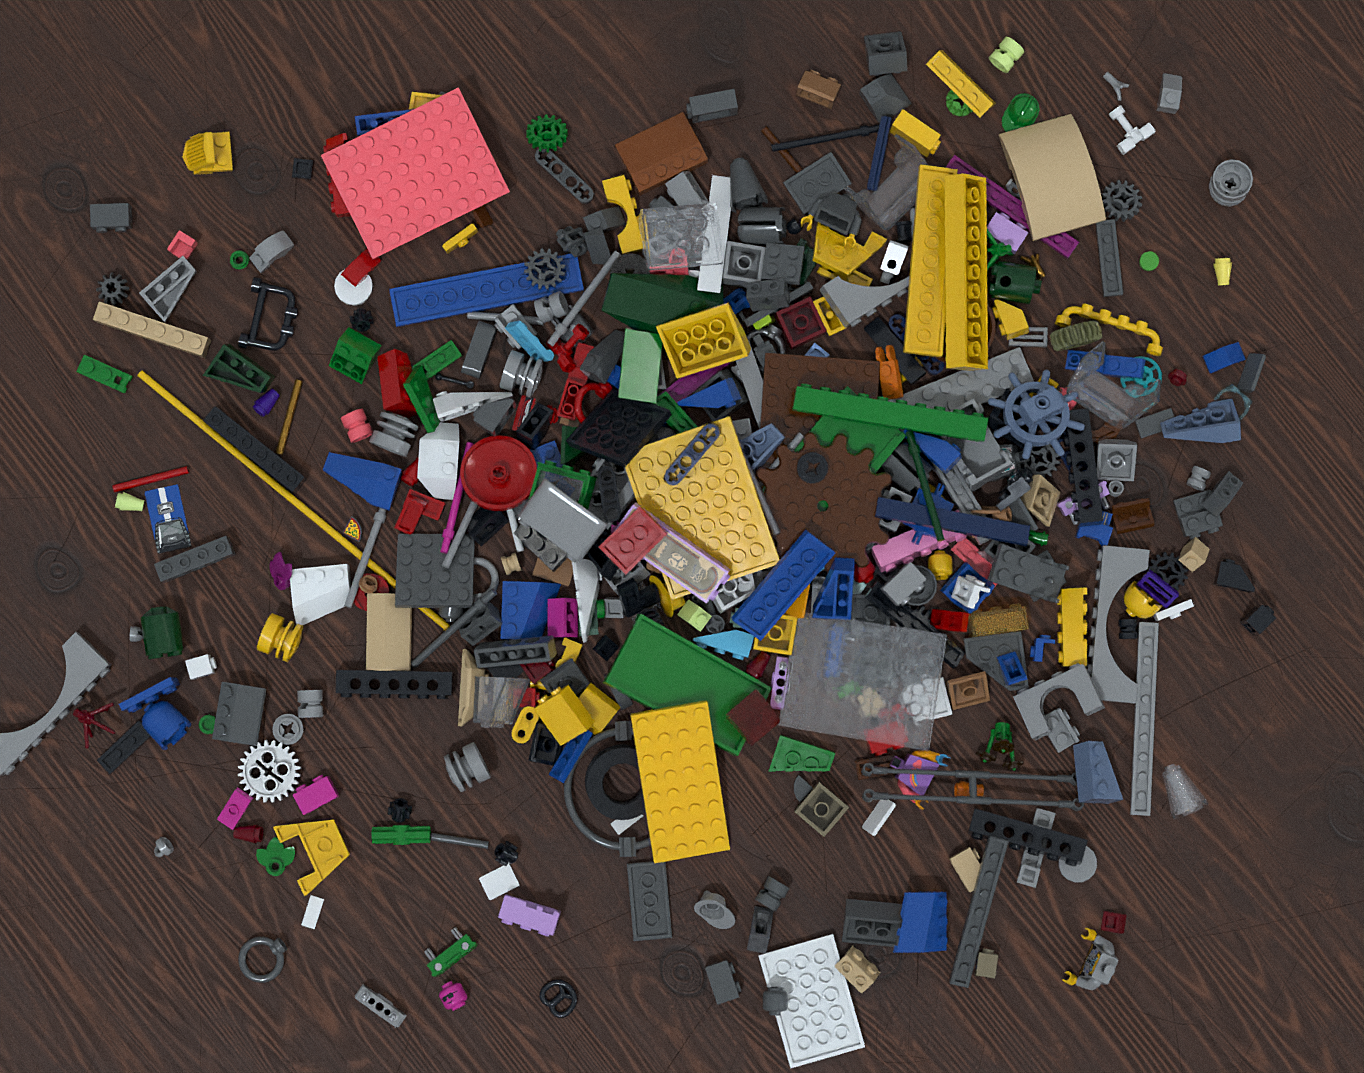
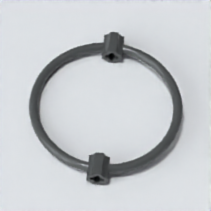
M616 721L615 728L605 730L591 737L564 782L566 807L576 827L596 844L609 849L619 850L620 857H635L636 850L651 845L650 837L638 842L635 841V837H619L618 843L596 835L578 816L574 807L571 790L574 771L582 756L593 745L612 736H615L616 741L632 740L633 729L631 721Z

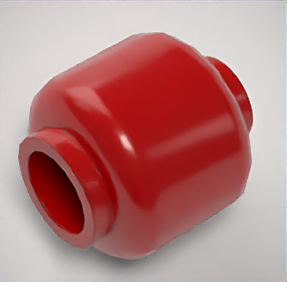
M869 560L867 567L860 568L854 563L853 579L855 582H870L874 578V564Z

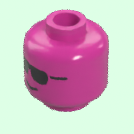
M450 981L441 986L443 990L440 991L439 997L447 1010L455 1011L466 1004L467 994L460 983L453 984Z

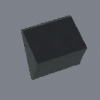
M536 723L528 761L554 766L562 753L563 745L560 746L545 724Z

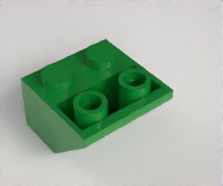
M348 327L337 342L329 367L362 384L375 363L382 345Z

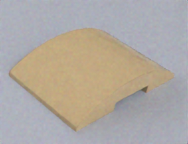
M1071 114L999 134L1009 169L1012 170L1018 188L1022 209L1033 241L1106 221L1095 170L1082 134Z

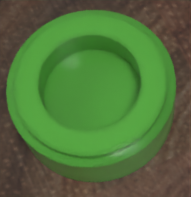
M1145 252L1139 259V265L1145 271H1153L1159 264V258L1154 252Z

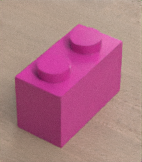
M548 599V636H554V638L578 637L577 599Z
M320 775L313 779V784L308 787L304 784L295 789L297 793L293 794V797L303 815L339 797L329 776L324 777Z

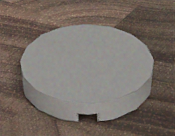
M1067 846L1062 853H1069V847ZM1087 846L1082 863L1076 865V867L1065 864L1063 860H1058V868L1061 874L1067 880L1073 882H1084L1090 879L1097 868V858L1094 852Z

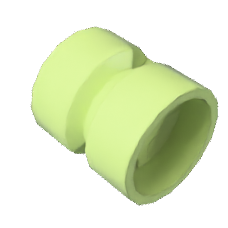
M1005 37L999 44L1000 49H995L989 56V60L999 70L1008 73L1014 65L1013 61H1018L1024 53V49L1013 39Z

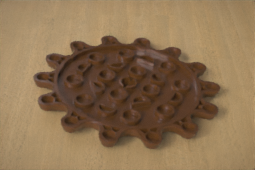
M808 432L803 437V448L797 452L792 451L785 444H780L775 450L779 458L778 467L775 469L760 467L756 470V477L765 485L763 494L781 531L780 534L774 536L770 528L780 559L802 533L807 530L835 551L834 556L824 566L827 574L835 558L854 559V563L858 567H867L869 564V557L865 551L869 543L885 545L889 541L888 533L880 527L882 518L875 517L877 499L882 497V489L892 482L891 475L887 472L879 474L871 472L869 465L874 458V451L870 448H864L857 454H851L847 450L848 439L842 433L835 435L833 442L829 446H822L818 442L817 435L813 432ZM806 453H818L827 461L828 472L825 478L818 483H807L798 475L797 463ZM807 461L809 468L805 473L812 471L818 475L815 468L820 463L811 464V462ZM822 500L828 503V509L824 512L819 511L817 508L818 502Z

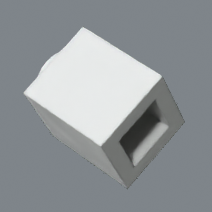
M208 654L185 661L191 680L215 674L214 669L217 668L214 657L211 658Z

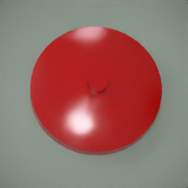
M490 436L476 442L466 452L460 468L461 483L467 496L478 506L492 511H505L521 505L529 498L537 465L531 451L519 440L508 436Z

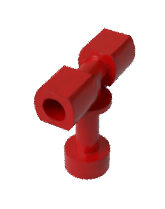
M577 324L573 328V335L566 343L561 342L560 338L553 347L546 342L549 350L558 356L557 363L564 372L570 373L576 367L575 362L570 356L573 353L571 348L579 339L584 340L589 335L587 328L581 324Z

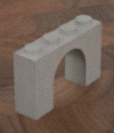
M1074 664L1069 667L1068 671L1064 673L1062 671L1057 672L1051 676L1052 679L1047 681L1040 680L1034 684L1035 687L1021 689L1017 692L1016 696H1013L1033 740L1036 741L1053 733L1045 717L1043 704L1046 696L1055 689L1067 688L1072 690L1076 694L1084 714L1087 716L1105 708L1084 664Z

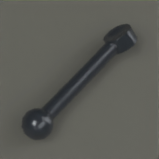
M440 373L435 375V379L438 381L445 380L465 385L469 389L474 387L472 381L464 382L442 376Z

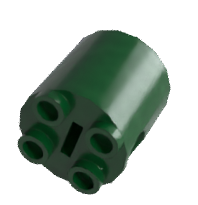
M1000 260L997 263H993L991 274L994 275L993 282H989L988 293L991 294V298L1030 304L1032 294L1039 295L1042 279L1036 278L1035 266ZM1008 276V283L1002 286L1000 284L1001 277Z
M166 606L148 610L140 618L145 654L148 656V660L161 658L166 653L167 657L182 655L184 648L179 612Z

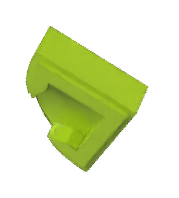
M768 314L754 323L753 326L756 330H760L764 326L774 323L776 319L772 314Z

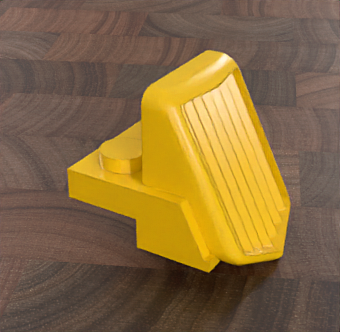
M229 132L200 133L186 141L182 158L188 170L193 171V175L233 170Z

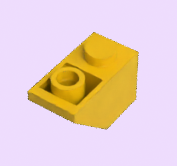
M994 300L992 311L995 319L999 318L1001 324L998 327L1002 336L1005 335L1006 339L1010 340L1029 333V326L1021 309L1001 300Z

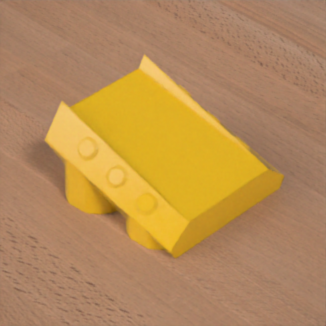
M592 683L587 686L578 698L595 720V723L588 729L594 735L602 732L620 709V706Z

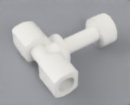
M1120 105L1109 113V116L1113 121L1117 119L1127 132L1125 135L1126 139L1117 145L1119 151L1125 155L1136 146V143L1140 140H1146L1156 131L1150 123H1147L1140 129L1137 127L1133 128L1123 115L1126 111Z

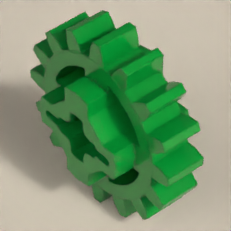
M545 114L544 118L537 116V121L532 119L531 124L527 125L526 138H528V143H532L533 149L539 147L540 152L543 149H546L547 153H549L550 149L557 151V146L562 148L563 143L567 142L568 129H566V124L562 123L561 118L555 120L554 115L551 118H548L547 114Z

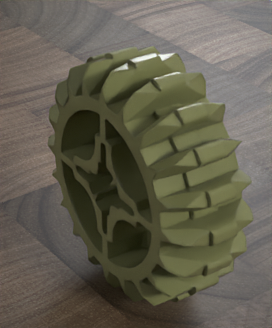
M1088 321L1061 328L1051 333V345L1055 351H1064L1096 342L1102 338L1101 326H1099L1097 321Z

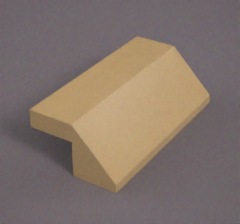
M367 593L366 670L411 671L412 608H395V594Z

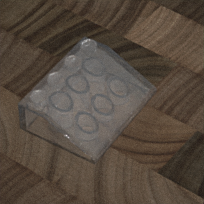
M716 203L640 210L638 223L647 271L723 264L720 222Z

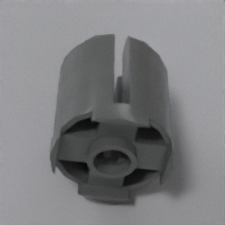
M785 207L743 208L738 215L740 226L737 227L740 241L743 244L766 245V243L784 244L782 237H786V220L782 218V211H786Z
M903 442L892 452L895 456L891 454L882 464L881 468L883 472L891 475L892 480L906 494L911 496L910 492L913 489L917 492L921 485L913 457L910 456L908 451L909 444ZM920 455L928 481L930 477L928 474L931 471L935 473L937 470Z

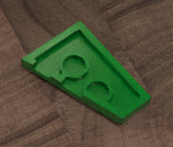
M418 365L415 366L403 386L427 433H431L436 430L440 420L423 366Z
M780 734L768 772L830 771L835 752Z

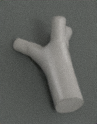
M1107 72L1103 78L1112 85L1117 94L1118 101H1121L1120 88H1128L1129 84L1118 81Z

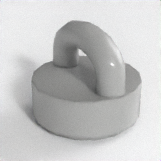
M160 837L156 841L154 849L156 857L168 856L174 851L172 843L167 838Z

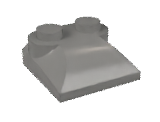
M1103 439L1098 441L1096 446L1098 480L1134 481L1137 443L1120 439Z

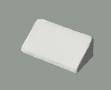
M889 799L880 800L862 828L875 836L896 804Z

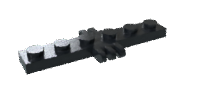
M878 581L875 582L865 598L901 627L896 637L900 639L904 634L902 642L905 644L911 639L908 644L910 648L918 640L951 668L957 667L965 652L929 623L931 619L928 617L931 611L927 609L923 614L924 605L913 610L906 604L896 606L880 589L883 585Z

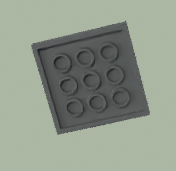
M398 534L395 608H471L473 606L475 540L470 534H464L450 567L445 568L442 566V563L447 554L440 552L443 543L442 534Z

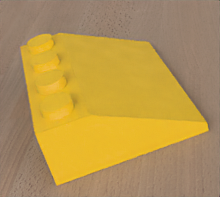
M729 303L656 326L677 379L747 357L751 351L745 331Z

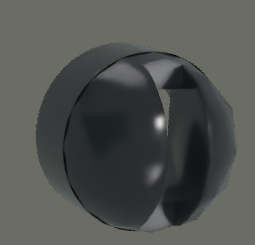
M794 218L787 223L786 229L791 235H796L803 230Z

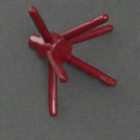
M113 702L93 711H81L79 708L74 710L73 716L83 723L86 749L89 748L88 734L90 738L93 737L89 727L90 724L115 734L114 730L94 720L95 714L108 711L109 707L114 705Z

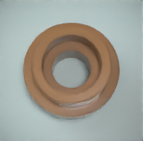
M366 575L359 580V587L365 593L372 594L377 590L378 582L375 577Z

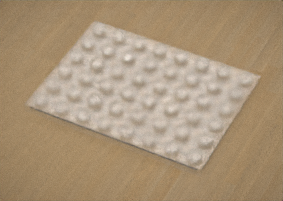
M805 612L804 618H797L792 655H789L778 726L929 751L947 634L838 617L833 619L812 618V613Z

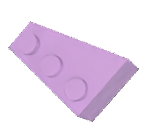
M506 894L498 918H501V922L512 925L516 923L522 929L529 931L534 929L539 931V934L553 936L561 911Z

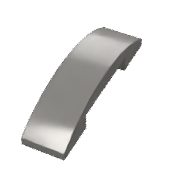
M1036 808L1031 824L1051 830L1056 813ZM1028 835L1026 843L1032 842L1030 835ZM1041 840V846L1046 848L1047 840ZM1024 850L1017 883L1036 888L1043 855H1030L1027 853L1028 850Z

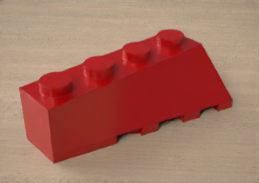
M347 133L326 139V145L323 146L324 153L351 141ZM326 167L327 176H329L330 173ZM331 177V183H328L329 193L333 194L334 199L331 202L332 213H335L337 218L351 216Z

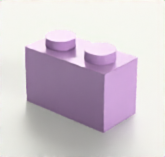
M996 212L987 226V229L997 243L1011 245V252L1013 254L1016 253L1028 234L1023 225L1020 223L1014 224L1010 221V217L1002 212L1000 214Z

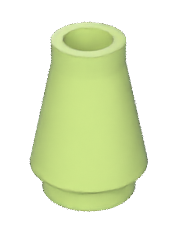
M125 492L123 494L118 493L115 508L124 511H142L144 500Z

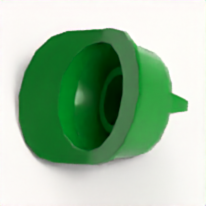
M1027 93L1016 95L1011 100L1002 117L1004 131L1008 132L1033 125L1040 111L1037 99Z

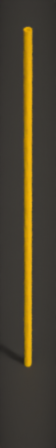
M143 370L139 372L137 376L361 560L362 551L206 424ZM369 558L367 566L377 575L384 578L396 590V580ZM418 608L445 631L449 628L450 624L431 608Z

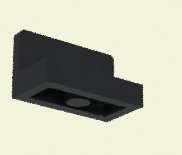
M481 507L473 514L466 531L482 547L509 520L501 511H492Z

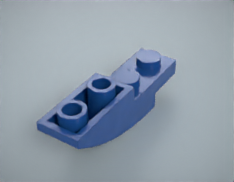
M1068 350L1065 369L1103 376L1143 379L1145 359Z

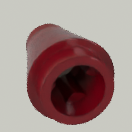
M761 651L746 666L745 673L757 680L762 678L771 657Z
M258 824L235 827L233 832L235 839L255 844L262 842L264 835L263 827Z

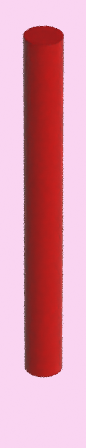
M185 466L115 484L112 487L114 492L189 474V470Z

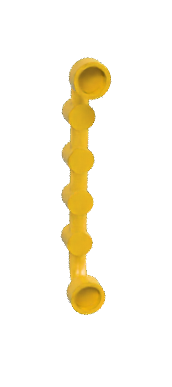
M1082 304V307H1067L1061 315L1056 317L1055 324L1064 328L1070 326L1072 319L1069 318V315L1074 313L1083 318L1097 320L1102 324H1110L1122 330L1133 331L1138 335L1149 336L1153 343L1148 344L1146 352L1154 356H1161L1163 347L1160 346L1159 335L1152 329L1147 328L1148 323L1144 321H1137L1136 324L1129 322L1130 318L1124 315H1119L1118 319L1113 318L1110 311L1101 309L1100 313L1092 311L1093 306L1089 304Z

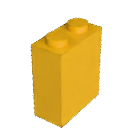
M903 109L890 129L891 134L925 157H928L930 153L934 155L941 143L939 141L941 136L939 133Z
M569 685L562 689L560 686L555 688L550 693V696L545 694L537 700L539 704L534 708L560 746L584 733L595 723V720Z

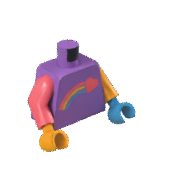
M918 750L912 754H907L904 760L894 756L890 766L895 769L937 770L939 765L948 766L943 764V758H950V756L940 755L930 750ZM897 773L895 778L898 779L897 785L903 795L924 796L934 775ZM910 800L913 803H916V805L921 810L924 809L922 806H920L921 801L926 800Z

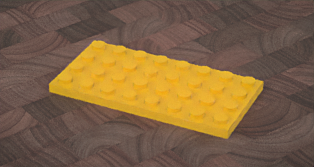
M707 700L630 714L654 863L730 850Z

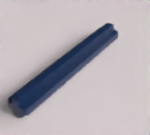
M882 116L880 120L867 189L871 191H877L879 187L892 118L888 116Z

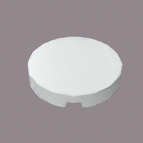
M341 271L334 285L339 299L353 306L364 303L371 296L373 290L370 276L368 275L365 280L355 287L341 276L343 272Z

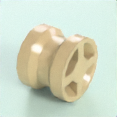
M512 553L509 557H501L506 575H510L513 571H522L516 553Z

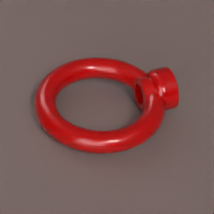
M587 383L578 390L574 400V411L580 423L586 419L582 412L584 395L590 390H595L596 395L603 400L613 389L609 383Z

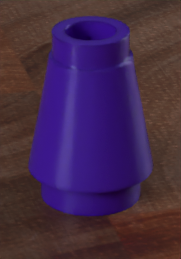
M271 388L254 402L252 408L262 417L266 414L269 415L280 395Z

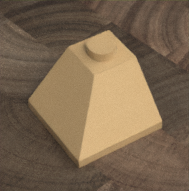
M1034 475L1032 489L1020 498L1030 513L1046 527H1050L1061 492L1043 476Z

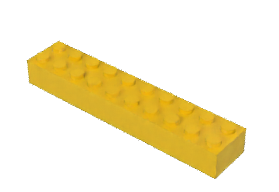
M964 173L945 176L946 368L965 371L988 369L986 178Z

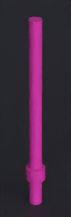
M466 443L463 458L466 452L474 445L473 443ZM460 472L447 526L442 534L443 543L440 552L447 554L450 542L455 534L453 530L463 492Z

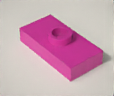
M237 787L217 820L233 830L247 810L253 797Z

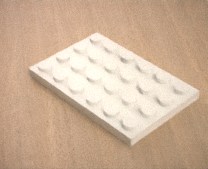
M833 934L758 955L767 987H783V990L788 993L787 1010L781 1012V1015L776 1016L790 1068L865 1047L846 978L835 968L836 963L840 961Z

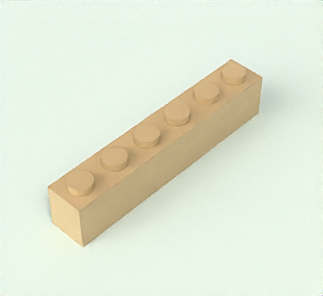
M102 302L98 303L93 318L97 323L202 358H206L211 343L208 337Z

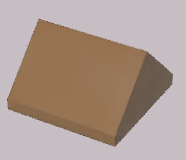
M985 671L945 681L953 710L990 701Z

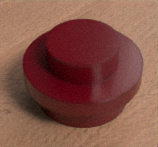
M1174 369L1168 375L1170 382L1175 386L1185 385L1187 382V375L1181 370Z

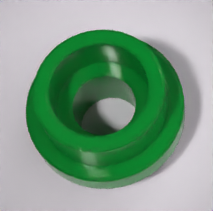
M235 251L230 256V264L235 269L242 270L248 266L249 257L244 251ZM242 257L243 262L238 264L236 262L237 258Z

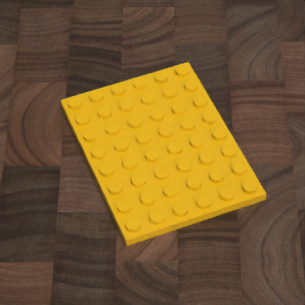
M731 416L711 422L719 426V437L677 485L668 484L665 481V473L707 424L645 445L625 469L637 503L731 569L728 572L730 575L728 581L775 566L780 561V557L762 510ZM707 428L708 434L705 437L701 434L700 438L705 439L709 444L710 441H707V439L711 435L716 436L714 433L715 428ZM697 441L694 443L693 448L696 452H702L704 444ZM683 456L681 464L684 467H689L692 463L690 457ZM677 464L675 465V467H677L678 469L674 473H669L671 475V477L669 478L671 481H673L674 479L678 480L677 475L680 471H682L683 474L685 473V471L680 469ZM662 572L671 600L691 594L690 591Z

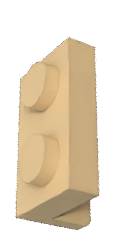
M854 946L848 949L843 958L835 965V968L860 993H863L871 986L880 974L877 967L870 963L863 953Z

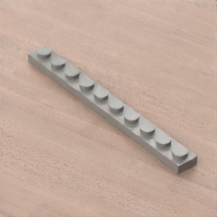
M1138 622L1136 683L1138 686L1134 709L1130 815L1150 816L1159 623Z

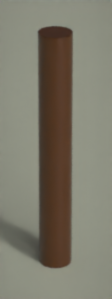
M767 126L761 130L771 144L780 143ZM787 150L778 151L796 173L803 170Z

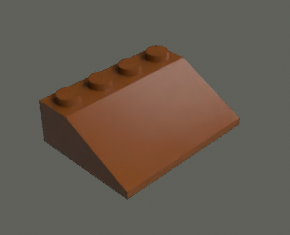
M683 112L615 144L639 196L664 185L683 171L691 172L708 163V158Z

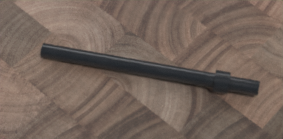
M880 124L873 126L862 125L857 129L771 144V151L775 152L855 136L866 137L869 134L877 133Z

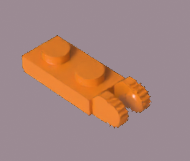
M892 345L886 346V357L889 361H886L883 348L877 347L875 354L876 360L880 362L879 376L882 395L889 398L888 400L902 398V383L894 347Z

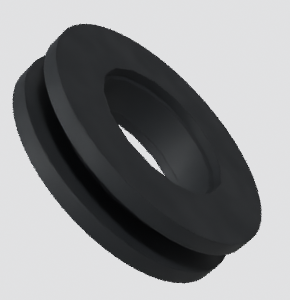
M614 745L603 749L592 759L585 775L586 792L593 806L604 816L616 820L633 819L646 812L642 786L633 798L626 801L611 799L603 789L605 773L611 767L626 763L634 766L639 771L636 748L630 745Z

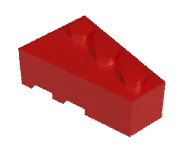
M393 349L377 356L383 409L407 418L417 415L418 413L403 386L413 371L407 353Z

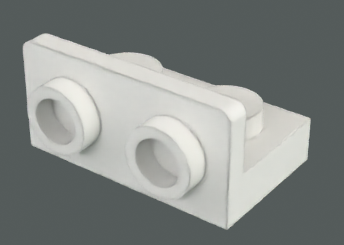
M966 574V577L958 575L951 597L966 607L974 609L975 604L979 600V592L989 593L990 588L985 586V582L977 580V577Z

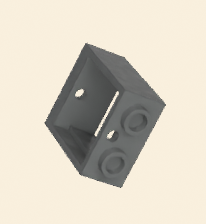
M734 89L689 97V103L686 104L688 119L692 118L693 124L735 116L738 113Z

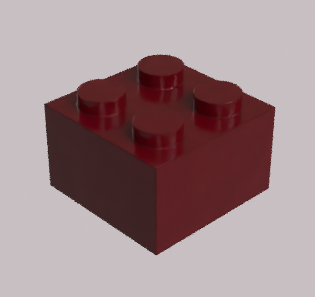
M811 297L782 309L775 314L791 350L819 338L827 332Z

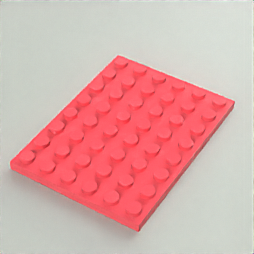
M459 87L321 155L372 259L510 192Z

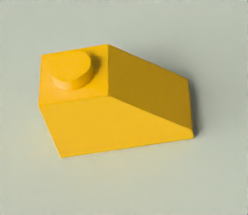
M824 296L813 301L829 336L846 329Z

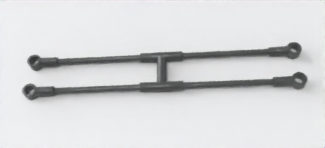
M871 763L864 764L861 770L864 776L898 773L969 778V796L900 795L874 792L872 789H866L862 794L865 802L903 799L949 801L962 804L990 805L995 803L1058 806L1059 808H1072L1074 811H1080L1084 806V803H1079L1078 798H1075L1073 801L992 799L991 797L977 796L976 778L1056 780L1057 782H1068L1077 786V781L1073 779V777H1076V772L1072 775L1057 774V776L990 773L989 771L895 769L877 767ZM865 768H870L871 772H867ZM866 793L871 794L872 797L868 798ZM1075 802H1078L1080 804V807H1077L1075 805Z

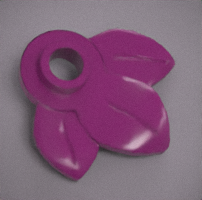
M277 552L273 557V561H270V573L274 578L275 586L279 590H285L290 586L292 564H285L281 552Z

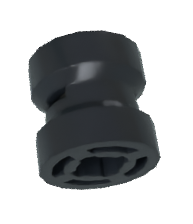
M1137 619L1118 620V626L1120 627L1118 639H1138V633L1136 632Z

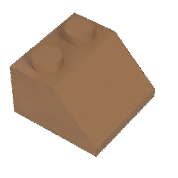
M810 70V72L805 71L798 85L796 95L832 109L841 84H838V81L834 78L828 77L826 79L821 77V74L814 70Z

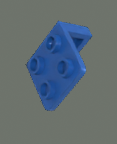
M965 562L940 591L954 605L970 614L976 611L985 597L992 593L995 585L979 575ZM966 574L977 577V580L985 582V586L990 588L989 593L979 592V600L975 604L974 609L966 607L951 597L958 575L966 577Z

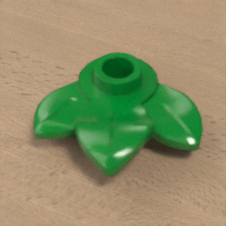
M274 837L269 842L267 849H257V860L260 864L266 866V871L270 875L279 876L284 872L285 866L293 862L295 848L287 847L284 849L279 839ZM273 863L279 864L278 870L272 868Z

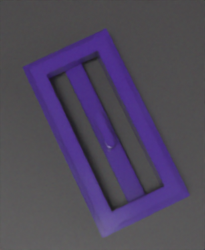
M1150 569L1137 582L1141 589L1165 608L1179 596V592ZM1146 581V582H1147L1149 585H1151L1157 592H1159V593L1162 594L1165 598H1167L1168 601H1165L1161 596H1159L1156 592H1154V591H1153L1150 587H1148L1144 582Z

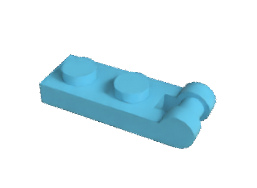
M519 320L508 323L505 329L530 356L534 357L535 362H537L538 358L542 359L543 362L553 360V352L546 350L539 342V339L527 329L523 322Z

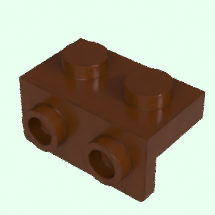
M1138 498L1126 503L1119 502L1111 508L1112 520L1117 534L1146 529L1155 525L1149 498Z

